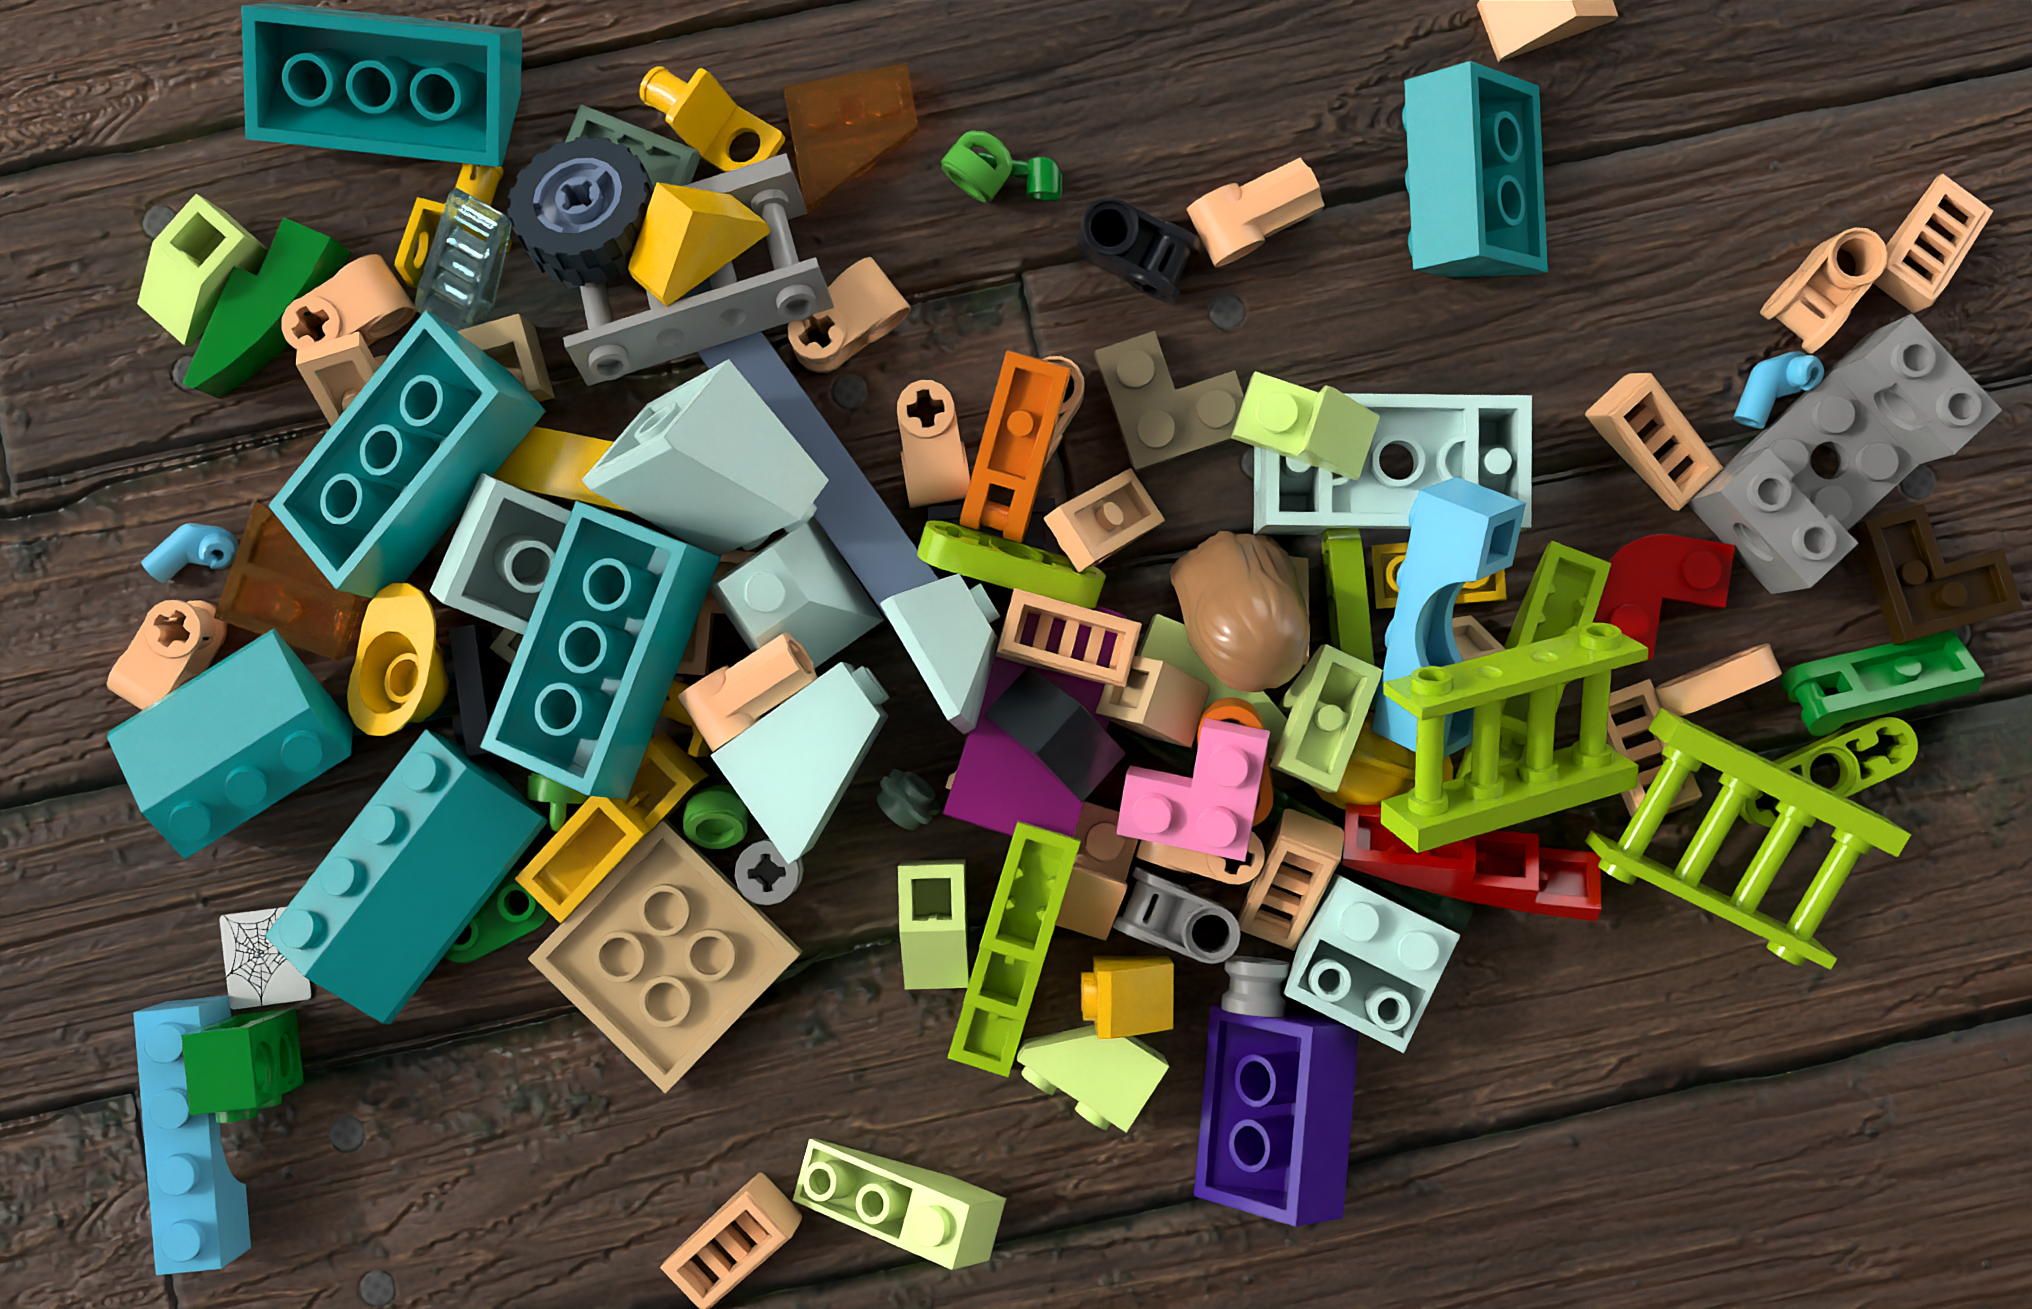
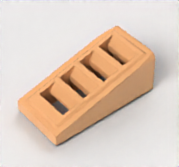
M1944 174L1937 176L1887 243V264L1882 274L1873 284L1912 313L1931 306L1949 283L1993 210ZM1942 198L1968 217L1964 224L1938 206ZM1929 218H1932L1955 235L1951 242L1926 225ZM1917 237H1920L1941 253L1939 258H1934L1914 242ZM1906 255L1928 270L1925 277L1903 262Z
M1630 373L1625 375L1585 413L1602 437L1672 510L1679 511L1724 469L1651 373ZM1639 404L1640 406L1625 419L1624 416L1634 406ZM1653 419L1658 425L1641 440L1637 433ZM1671 438L1676 444L1660 459L1656 460L1653 454ZM1688 456L1693 463L1673 481L1668 473Z
M1014 588L995 657L1125 688L1142 624ZM1028 613L1040 615L1032 647L1019 644ZM1053 619L1066 622L1057 654L1045 651ZM1079 625L1091 627L1083 661L1071 658ZM1105 631L1117 633L1109 668L1096 665Z
M1650 679L1612 692L1609 698L1606 743L1634 763L1659 754L1663 763L1667 758L1662 754L1666 744L1654 734L1655 740L1626 750L1622 742L1623 739L1648 731L1660 707L1663 708ZM1640 705L1643 706L1646 716L1615 726L1612 715ZM1661 766L1639 773L1637 788L1621 792L1631 818H1633L1646 795L1643 788L1652 784ZM1691 771L1666 814L1691 806L1702 797Z
M1285 809L1266 849L1264 865L1259 874L1255 876L1238 915L1237 922L1239 923L1240 931L1295 951L1341 860L1344 831L1338 826L1293 809ZM1283 861L1289 863L1291 865L1305 869L1312 873L1311 875H1308L1306 873L1282 865L1281 862ZM1274 884L1276 886L1298 893L1302 896L1301 898H1299L1297 896L1270 887V885ZM1261 904H1265L1292 914L1293 917L1291 920L1259 908Z
M760 1172L668 1257L660 1268L699 1309H710L793 1236L802 1220V1214L773 1182ZM733 1220L756 1242L753 1247L730 1224ZM713 1238L737 1261L734 1265L712 1244L711 1240ZM697 1254L719 1279L713 1283L690 1259L692 1256Z

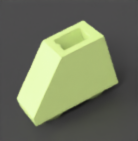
M196 193L152 242L137 304L183 345L190 347L206 330L233 267L236 266L255 275L262 267L269 250L228 213Z
M966 859L902 861L898 865L899 931L905 990L968 988Z
M1094 1025L1024 1039L1017 1050V1061L1025 1066L1021 1074L1030 1083L1050 1095H1053L1057 1088L1061 1089L1079 1101L1075 1110L1086 1120L1103 1130H1107L1111 1123H1113L1126 1133L1169 1068L1164 1055L1135 1036L1098 1039Z

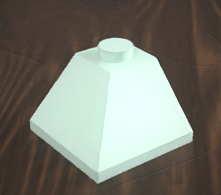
M814 515L800 528L793 532L784 533L716 579L709 587V591L752 653L781 634L789 632L798 643L802 644L814 663V669L884 620Z
M958 573L893 595L882 601L880 605L947 720L964 735L975 729L999 641L990 623L1000 618L999 613L981 583L969 590Z

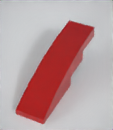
M1346 803L1343 866L1401 885L1464 901L1534 914L1596 922L1601 912V869L1598 867L1600 857L1595 852L1539 847V834L1493 830L1417 853L1381 824V806Z

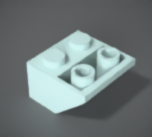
M1333 873L1299 941L1284 994L1404 1053L1460 934Z

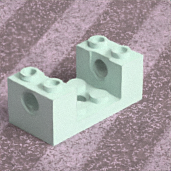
M1345 394L1380 416L1357 481L1254 446V535H1318L1327 528L1411 529L1409 513L1415 499L1418 497L1419 490L1454 477L1462 478L1525 502L1526 506L1520 532L1531 528L1532 395ZM1399 444L1410 451L1414 466L1408 478L1395 480L1384 474L1379 464V456L1384 446Z

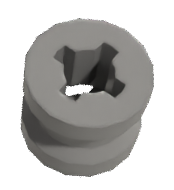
M770 838L753 843L745 849L737 860L735 867V879L739 890L747 899L756 904L763 905L782 902L795 892L803 880L804 873L802 856L788 865Z
M1230 956L1225 960L1224 970L1230 976L1229 990L1222 995V1010L1262 1017H1282L1285 1015L1286 1002L1280 993L1281 982L1289 975L1288 962L1253 956Z

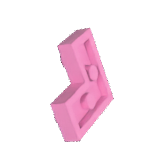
M1205 718L1201 728L1193 778L1130 765L1126 773L1116 834L1245 861L1270 731Z

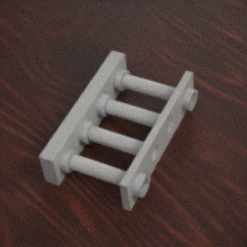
M787 153L683 186L731 194L767 222L770 233L765 237L774 271L737 282L733 263L730 261L709 276L712 286L711 291L673 302L666 307L646 290L650 310L617 321L613 320L606 283L597 285L596 282L580 286L589 330L563 337L568 354L587 386L606 380H614L643 368L791 321L803 320L813 314L834 308L816 257L802 262L798 260L788 220L807 214V210ZM564 281L568 290L579 287L573 286L571 282Z

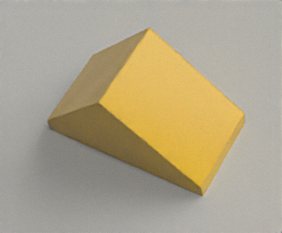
M657 182L628 265V270L639 284L668 307L768 235L770 229L767 222L731 194Z

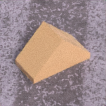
M1479 0L1477 3L1498 62L1612 22L1618 17L1613 0Z

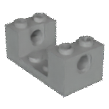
M1910 314L1868 333L1823 375L1817 387L1806 390L1723 467L1724 469L1687 504L1723 543L1735 545L1734 555L1771 594L1811 588L1858 544L1847 532L1856 522L1919 464L1954 455L1999 414L2002 409L1915 316ZM1818 445L1829 447L1838 458V470L1831 479H1824L1818 476L1811 466V455Z

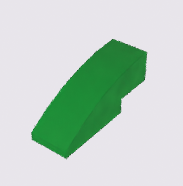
M283 217L258 276L236 266L233 267L182 384L219 399L253 377L289 344L282 332V317L286 308L294 300L303 297L333 278L344 267L351 251L331 237ZM310 312L304 313L306 317H308L311 314Z

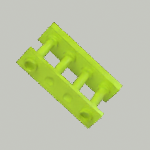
M1589 623L1583 625L1580 631L1443 667H1420L1415 669L1411 675L1384 682V695L1417 717L1415 787L1408 793L1381 800V824L1419 853L1637 788L1639 765L1612 749L1611 745L1606 743L1612 669L1647 660L1648 647L1621 633L1620 628L1615 625ZM1584 677L1579 741L1570 747L1553 751L1557 684ZM1529 692L1526 756L1522 757L1518 762L1498 767L1502 699ZM1474 707L1471 771L1462 778L1442 783L1445 715Z
M1660 707L1648 730L1666 744L1662 754L1667 758L1618 843L1597 832L1590 831L1585 841L1601 858L1598 867L1616 879L1630 885L1635 883L1637 877L1642 878L1770 940L1766 946L1770 951L1790 963L1802 967L1806 959H1809L1831 970L1837 958L1812 937L1861 853L1869 855L1873 846L1898 857L1911 834L1886 817ZM1702 763H1705L1723 772L1718 780L1723 784V787L1676 869L1673 870L1644 856L1643 853L1691 770L1698 772ZM1761 790L1779 799L1775 809L1780 814L1732 897H1729L1700 883V880L1748 798L1755 800ZM1818 818L1836 827L1831 835L1836 839V842L1788 924H1785L1756 910L1804 826L1812 828Z

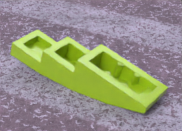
M1554 541L1548 543L1504 648L1508 650L1580 631L1583 625L1593 623L1612 563ZM1573 680L1557 684L1556 712L1565 685ZM1529 692L1502 699L1498 767L1518 762L1522 757L1526 756ZM1472 743L1466 746L1455 779L1462 778L1471 771Z
M1018 820L947 1058L1009 1077L1081 843L1080 839Z

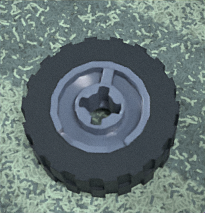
M587 136L576 137L574 141L566 143L561 141L551 145L552 148L543 154L541 152L531 159L532 163L526 169L522 168L517 175V183L514 188L510 189L508 196L511 206L507 208L508 218L513 225L512 229L534 265L542 273L547 272L552 280L560 283L563 281L571 282L573 286H585V283L596 282L598 285L609 282L608 279L620 275L621 277L628 273V265L655 189L637 155L633 156L629 147L624 144L612 143L610 138L598 137V139H588Z

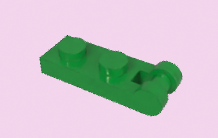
M1952 629L1898 645L1889 643L1803 663L1789 669L1782 676L1780 685L1792 702H1799L1802 706L1801 719L1808 731L1814 736H1824L1839 729L1844 723L1976 693L1979 691L1985 675ZM1836 687L1839 691L1838 694L1826 696L1823 690Z

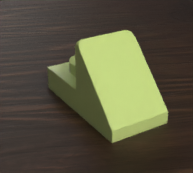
M1255 371L1251 377L1231 438L1357 481L1380 416L1333 387L1325 385L1318 393Z
M1327 644L1321 645L1278 705V709L1289 714V718L1270 767L1326 792H1337L1383 670Z

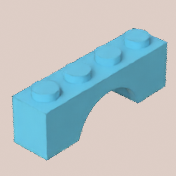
M1454 477L1419 490L1418 497L1415 499L1409 513L1411 533L1406 558L1402 562L1397 574L1396 583L1399 588L1394 618L1390 622L1385 634V646L1388 649L1383 674L1373 696L1376 709L1371 731L1416 752L1417 717L1384 695V682L1411 675L1415 669L1420 667H1443L1463 661L1457 649L1452 628L1455 600L1466 582L1480 580L1512 566L1526 506L1525 502L1459 477ZM1474 707L1445 715L1443 758L1472 743Z
M228 995L166 1001L133 1012L156 1275L222 1269L251 1249L246 1185L239 1182L232 1175L227 1165L221 1142L220 1123H216L215 1113L192 1116L189 1114L181 1035L230 1017L231 1011Z

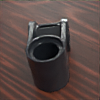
M1116 198L1100 199L1091 204L1084 213L1077 235L1078 249L1083 258L1090 264L1121 278L1147 296L1170 304L1176 303L1180 295L1176 287L1191 256H1198L1203 248L1201 240L1191 232L1173 223L1159 220ZM1098 221H1112L1122 230L1124 241L1117 246H1103L1094 239L1091 233V226ZM1169 252L1170 257L1163 271L1160 272L1158 267L1165 253Z

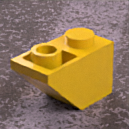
M1093 956V972H1081V1011H1083V1021L1094 1022L1098 1039H1115L1173 1029V962L1169 956Z

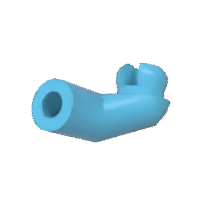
M1800 351L1788 352L1759 362L1750 373L1735 411L1734 420L1749 427L1764 428L1776 398L1799 392L1802 389L1811 390L1820 384L1824 375L1822 362L1816 356L1806 355Z
M186 523L147 555L141 563L153 578L165 584L188 563L207 565L211 569L217 570L230 566L238 556L239 545L234 535L223 527Z

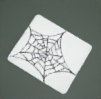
M287 907L227 914L220 917L228 997L231 1009L302 1001L311 998L310 980L305 978L265 937L266 933Z

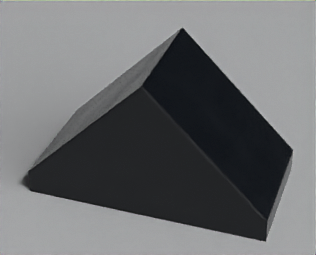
M1030 666L1023 671L985 713V716L1081 803L1126 754L1079 702Z

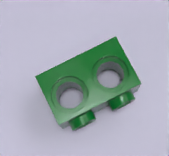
M296 1008L233 1015L181 1035L190 1116L215 1113L216 1123H230L251 1119L259 1115L258 1109L282 1104V1095L304 1084Z

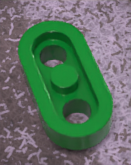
M524 868L515 869L507 873L469 922L472 930L469 941L462 942L456 939L443 957L458 963L474 961L540 928L550 920L552 915L515 880ZM515 890L524 892L529 899V907L525 913L516 912L510 905V896Z

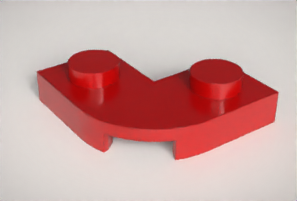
M1668 534L1649 535L1627 543L1616 551L1608 561L1612 564L1593 623H1608L1620 628L1621 633L1648 647V659L1645 661L1653 660L1662 600L1713 609L1726 607L1735 545Z

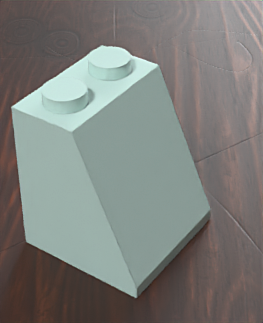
M729 359L648 403L582 479L583 483L596 494L684 541L718 556H722L741 546L745 551H750L763 543L772 532L784 528L787 533L800 528L815 514L817 507L813 502L829 481Z
M840 662L711 755L788 865L814 847L888 718V714L881 704L888 700L889 696L868 667L864 668V666H861L855 670L851 664Z

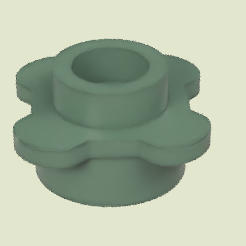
M893 769L889 774L890 778L884 777L880 781V786L883 790L877 796L878 805L892 821L905 829L915 830L921 823L928 824L932 820L931 815L936 816L941 811L939 804L934 799L935 792L932 787L913 772L904 773L898 769Z

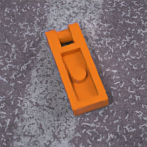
M1006 351L963 505L960 525L978 531L984 525L1004 531L1003 538L1018 543L1023 542L1030 523L1034 501L1072 368L1015 351ZM993 484L1015 490L1011 506L989 500Z

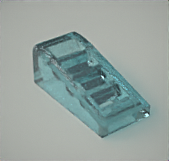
M457 187L449 193L417 289L414 309L418 313L423 314L425 310L433 313L456 331L484 324L492 316L512 226L508 216ZM463 224L486 236V242L463 230ZM458 249L479 260V262L458 251Z

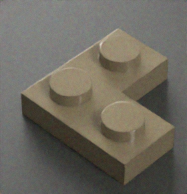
M1155 331L1095 350L1094 357L1134 473L1234 440L1231 436L1244 401V395L1235 370L1175 390Z

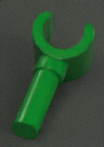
M983 151L979 152L978 156L993 169L997 167L996 160L992 154ZM1046 157L1031 158L1028 162L1012 159L1013 165L1010 175L1016 178L1027 179L1026 197L1037 201H1058L1061 198L1062 174L1053 160Z

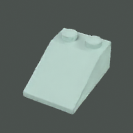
M481 473L430 592L443 604L524 635L572 511Z

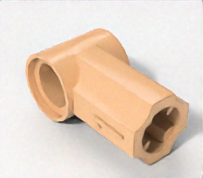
M1300 157L1239 187L1237 183H1231L1220 187L1196 200L1187 208V211L1216 268L1246 256L1265 242L1264 238L1320 212L1325 205L1314 173Z
M786 632L731 668L726 665L702 678L680 693L678 698L712 752H714L761 720L762 715L779 704L781 705L818 679L814 670V663L802 644L798 643L789 632Z

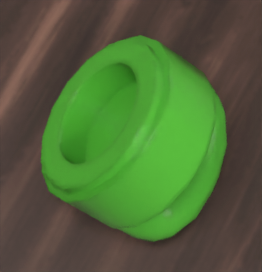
M974 130L962 135L941 160V167L944 173L968 195L983 203L991 202L1009 177L1013 165L1008 149L999 139L987 132ZM974 146L986 149L995 158L997 167L993 169L971 149Z
M533 772L528 776L526 798L534 801L551 802L549 827L554 832H558L566 824L567 803H585L591 797L537 772Z
M714 785L701 789L692 795L684 808V834L691 842L709 849H724L733 846L744 839L747 833V806L732 785Z

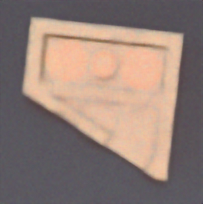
M907 63L783 86L802 194L807 211L820 207L825 203L824 198L853 176L857 179L876 165L878 158L886 151L896 150L919 133Z
M254 502L213 618L261 635L274 628L287 644L334 660H342L363 600L356 594L336 590L270 507Z

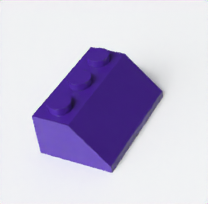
M1211 1005L1194 1196L1295 1227L1343 1218L1359 1031L1333 1018L1311 1013L1285 1011V1015L1282 1017H1262L1222 1010L1221 1005Z

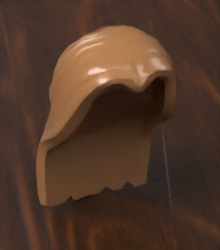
M1218 531L1215 536L1208 538L1199 544L1196 549L1190 550L1175 561L1169 573L1171 583L1176 590L1181 605L1188 640L1201 660L1218 679L1229 688L1239 691L1262 692L1266 688H1277L1283 685L1301 670L1307 654L1308 644L1310 643V624L1307 608L1291 559L1275 539L1265 534H1235L1230 531Z

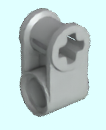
M1135 867L1132 876L1137 881L1123 916L1115 917L1112 925L1115 929L1161 948L1167 947L1200 962L1210 964L1223 962L1234 954L1239 946L1241 933L1239 923L1227 907L1219 902L1189 891L1188 887L1146 869ZM1158 894L1149 918L1143 920L1152 896ZM1205 915L1220 916L1226 921L1228 928L1224 941L1214 948H1204L1196 944L1192 938V929L1196 921Z

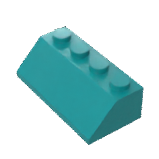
M275 2L241 6L246 139L494 167L503 165L521 97V29Z
M425 310L268 506L336 590L374 599L379 590L391 583H404L466 509L480 474L484 473L492 477L546 411L509 370L436 315Z
M576 501L480 747L588 796L627 799L721 556Z
M425 729L266 933L265 937L305 978L379 1022L391 1024L549 819L480 756L467 757L465 745H459L457 741Z

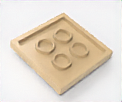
M664 819L540 945L528 960L666 1094L803 951L751 900L747 899L670 821Z

